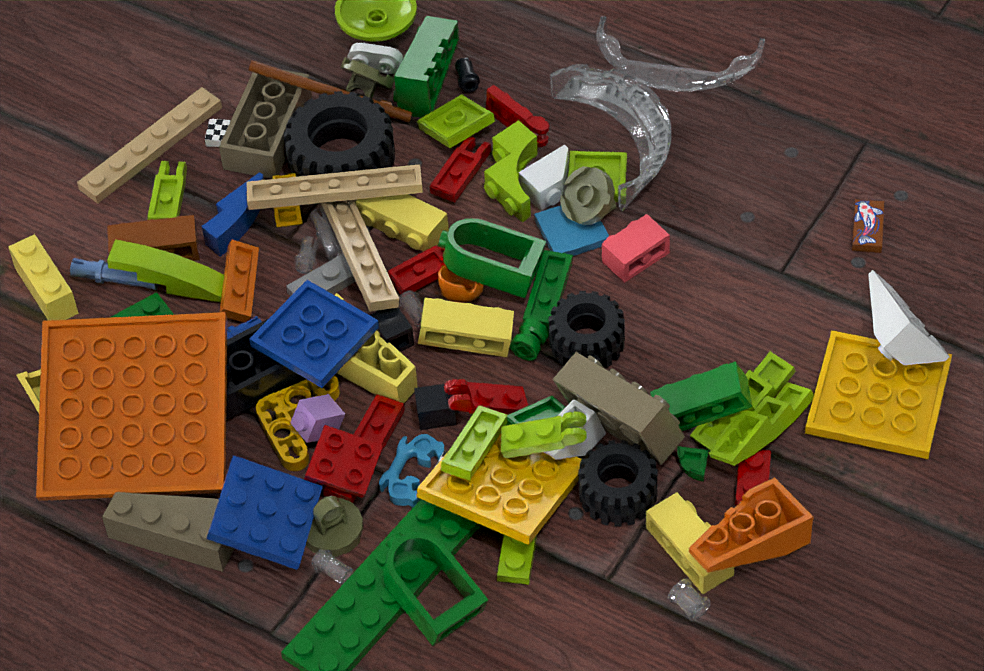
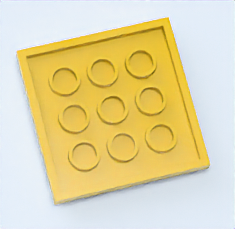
M831 330L807 419L805 434L929 459L952 354H948L950 357L943 362L902 365L895 358L890 361L879 351L878 347L881 344L877 339Z
M500 433L470 481L441 471L443 457L418 486L417 498L529 545L577 484L578 469H580L582 459L571 457L555 460L544 452L506 459L501 453Z

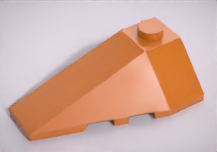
M774 477L749 489L735 508H729L725 512V517L717 525H712L689 547V553L707 572L785 556L811 543L813 516Z

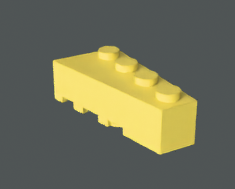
M338 293L335 294V296L344 300ZM377 330L337 372V374L375 395L378 394L405 403L415 392L414 388H418L415 365L391 343H386L380 337V333Z

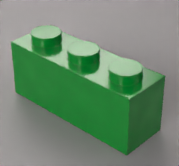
M736 361L650 391L652 397L658 395L670 405L668 410L679 420L680 424L678 426L681 431L752 407L747 376Z

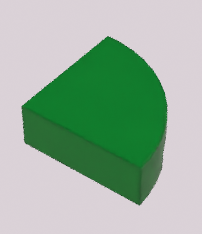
M677 446V460L680 468L689 477L704 482L708 450Z

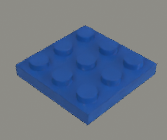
M306 280L249 340L251 347L323 388L379 328V323L372 316L311 281Z
M233 455L206 539L297 570L301 563L314 518L313 509L319 501L323 486Z

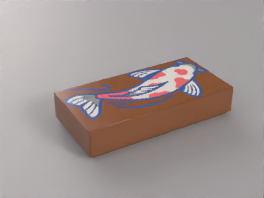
M855 199L852 251L882 253L884 201Z

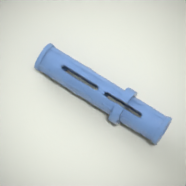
M73 258V262H71L70 275L72 277L88 278L101 284L105 281L153 290L158 289L159 284L137 281L136 272L108 268V263L105 260L95 262Z

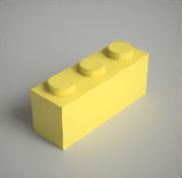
M409 194L356 200V206L366 226H372L384 232L390 238L401 240L415 250L424 252L435 245L437 246L442 231L449 230L446 212Z
M35 234L8 246L16 271L48 320H66L78 314L72 290Z
M425 298L418 344L507 357L512 336L514 311L499 307L492 308L471 303L445 301L440 298Z
M677 492L646 511V528L700 592L705 594L734 576V567L707 572L689 553V547L711 525L708 522L704 523L697 515L693 504L688 500L685 501Z

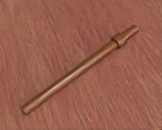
M251 60L248 68L250 72L318 94L327 93V95H333L336 91H342L343 94L350 93L349 91ZM382 99L380 102L374 100V104H380L389 117L410 122L412 112L392 106V102Z

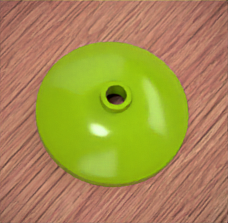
M337 0L335 4V17L339 27L353 38L370 42L385 41L402 34L412 25L417 14L416 0Z

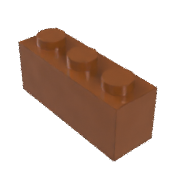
M194 215L107 225L109 254L116 239L160 249L192 261L200 260L198 230Z

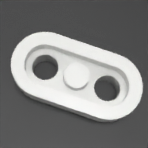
M355 43L351 46L347 58L350 61L353 59L371 66L381 73L395 74L403 60V55L392 47Z

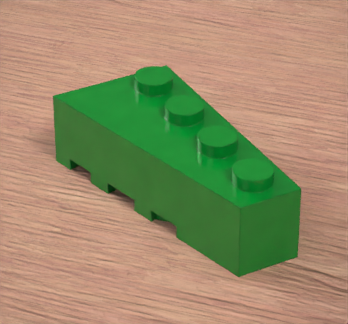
M426 16L421 26L418 27L416 36L394 75L395 90L393 100L397 102L398 108L412 112L413 117L422 118L435 109L460 40L458 20Z

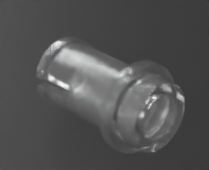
M310 236L302 238L299 254L294 259L295 268L301 274H308L317 267L316 254L320 244L315 239L313 247H311L313 237Z
M409 290L399 297V308L401 311H406L415 323V326L420 329L423 304L420 302V295Z
M320 549L311 561V565L314 566L316 572L325 573L340 585H343L354 571L352 567L333 557L332 551L329 549L326 551Z

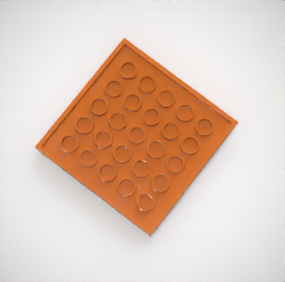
M226 313L42 321L36 498L39 501L113 498L115 492L154 495L221 493L226 478Z

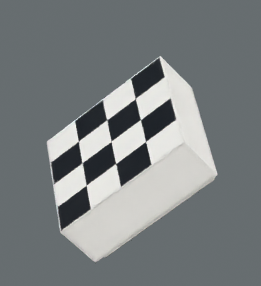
M209 120L205 136L206 146L219 147L231 120Z

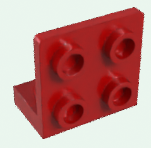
M324 425L304 480L321 486L324 484L363 498L367 492L383 446L365 438Z

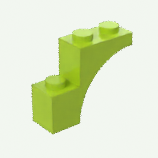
M518 120L492 137V155L497 163L484 171V189L490 198L496 199L503 205L509 215H514L521 222H524L531 217L530 198L519 184V172L538 155L537 136Z

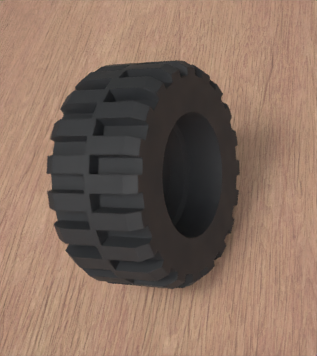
M336 91L333 95L321 94L318 96V99L313 100L311 98L306 101L303 108L299 106L293 113V117H290L286 124L284 142L288 166L291 173H296V177L389 168L394 165L395 146L390 117L385 113V109L380 104H374V100L365 95L362 98L359 97L358 93L350 92L349 94H343L342 91ZM337 139H352L360 142L355 147L345 151L332 152L320 148L324 144Z

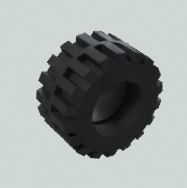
M585 290L579 291L578 295H574V293L568 294L566 300L561 298L557 301V307L553 306L551 316H549V342L554 358H559L561 365L564 366L575 352L586 358L588 356L594 357L606 368L612 365V360L617 361L619 359L620 352H623L625 319L622 309H619V304L615 300L610 301V296L606 294L600 296L597 291L586 293ZM581 329L597 330V332L592 334H581L576 331Z
M615 440L608 441V445L604 446L602 443L596 445L595 451L590 449L586 453V459L581 460L580 469H578L579 499L585 512L590 511L591 518L594 520L600 518L601 523L608 525L609 522L615 523V526H622L624 522L632 525L635 524L636 518L639 520L644 519L646 511L652 508L654 502L657 501L658 470L656 469L655 460L650 459V453L646 449L641 451V446L636 443L632 446L628 445L626 440H621V443H615ZM617 478L632 482V484L622 488L610 487L604 483Z

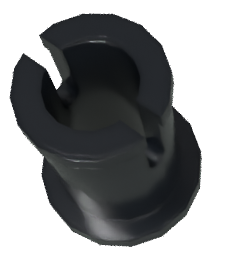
M465 57L457 60L455 69L459 76L458 85L460 89L465 92L475 91L479 86L480 78L474 71L472 61Z

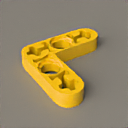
M335 375L326 383V386L331 388L330 390L326 391L324 388H320L306 379L265 396L256 404L258 421L285 469L296 472L304 469L309 463L307 446L301 435L290 423L298 405L291 403V398L296 395L311 398L310 391L312 390L315 397L329 394L335 401L340 395L339 382ZM271 408L272 411H275L276 419L272 421L270 413L266 411L267 409ZM279 429L290 430V434L285 438L274 436L275 432ZM291 446L293 447L295 454L299 456L296 459H294L293 456H290L289 447Z

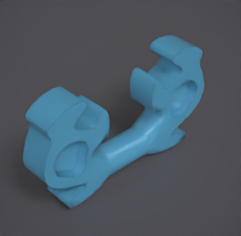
M427 434L418 435L409 443L407 436L402 437L398 443L396 456L390 468L379 479L380 491L383 492L388 486L390 501L393 504L400 506L409 505L413 508L420 500V498H417V490L413 491L418 488L420 481L414 476H406L405 479L400 480V473L407 460L412 457L417 458L418 465L430 468L431 458L436 456L437 460H439L445 451L444 443L436 441Z

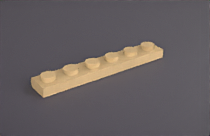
M201 87L77 182L79 190L98 204L222 108L221 100Z
M420 164L247 182L248 210L423 193Z
M345 200L321 203L369 311L398 308V294L355 201Z

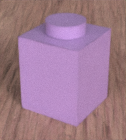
M326 394L299 400L290 423L306 443L319 440L324 425L339 429L345 413L331 396Z

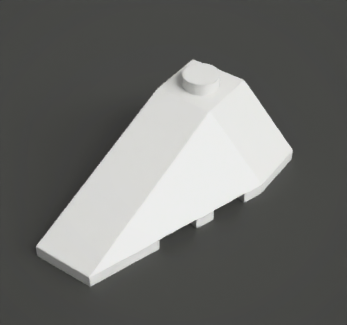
M872 270L868 275L874 335L881 344L878 347L879 351L890 361L895 358L902 365L946 361L950 356L933 335L928 337L929 333L924 329L925 325L909 310L910 307L893 287Z

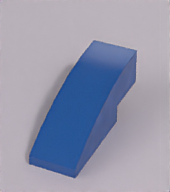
M260 172L216 203L218 214L201 226L205 245L220 257L227 252L231 240L239 241L260 211V209L248 210L247 182L264 180V176Z

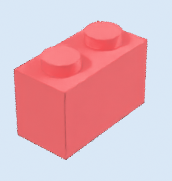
M647 214L638 220L630 222L626 228L615 235L609 236L602 243V262L624 283L670 253V234Z

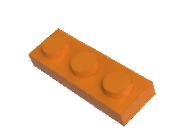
M231 240L227 248L220 312H225L227 318L246 322L250 320L252 314L259 247Z

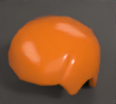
M442 266L438 272V285L441 294L449 301L468 303L477 299L483 292V284L462 278L448 271L446 266Z

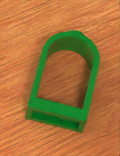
M474 218L455 222L448 231H442L438 242V247L444 248V264L451 272L462 278L522 298L527 296L546 245L545 240ZM472 244L522 261L519 268H515L470 253L459 245Z
M399 532L386 542L389 552L383 566L384 583L432 646L484 611L489 599L438 538L424 532H411L405 535ZM411 550L428 554L439 565L463 595L464 599L433 619L397 574L393 560L399 554Z

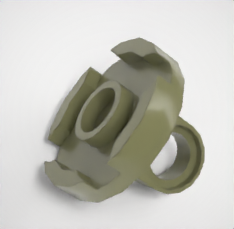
M344 57L340 69L352 75L346 91L353 92L356 89H361L364 91L365 96L371 99L377 86L391 90L395 81L389 75H386V77L380 75L379 70L353 59L350 61L346 57Z
M585 166L573 171L566 179L564 185L567 188L564 196L561 195L560 202L562 211L568 219L581 225H592L602 220L603 217L616 208L613 181L606 172Z
M328 496L319 500L313 509L314 518L306 546L316 554H319V552L330 553V557L349 553L359 544L360 536L364 530L363 518L359 509L352 502L337 498L336 496Z

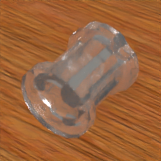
M687 578L679 581L670 590L667 597L671 603H676L687 613L686 618L690 622L699 619L710 607V599L702 597L692 587V582Z

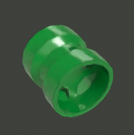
M525 319L519 327V334L515 335L510 343L511 351L523 360L534 361L540 353V345H543L549 337L548 328L535 319Z

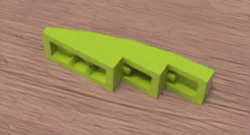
M115 239L107 259L108 268L136 272L137 281L166 285L167 294L221 302L224 274L170 252Z
M770 351L754 372L749 370L745 374L748 379L752 407L746 410L753 412L765 396L774 398L796 372L795 368ZM742 411L699 425L690 434V437L711 451Z
M787 382L775 398L765 396L753 412L743 410L709 452L710 457L735 466L756 454L776 439L801 415L813 401L814 394L812 390Z

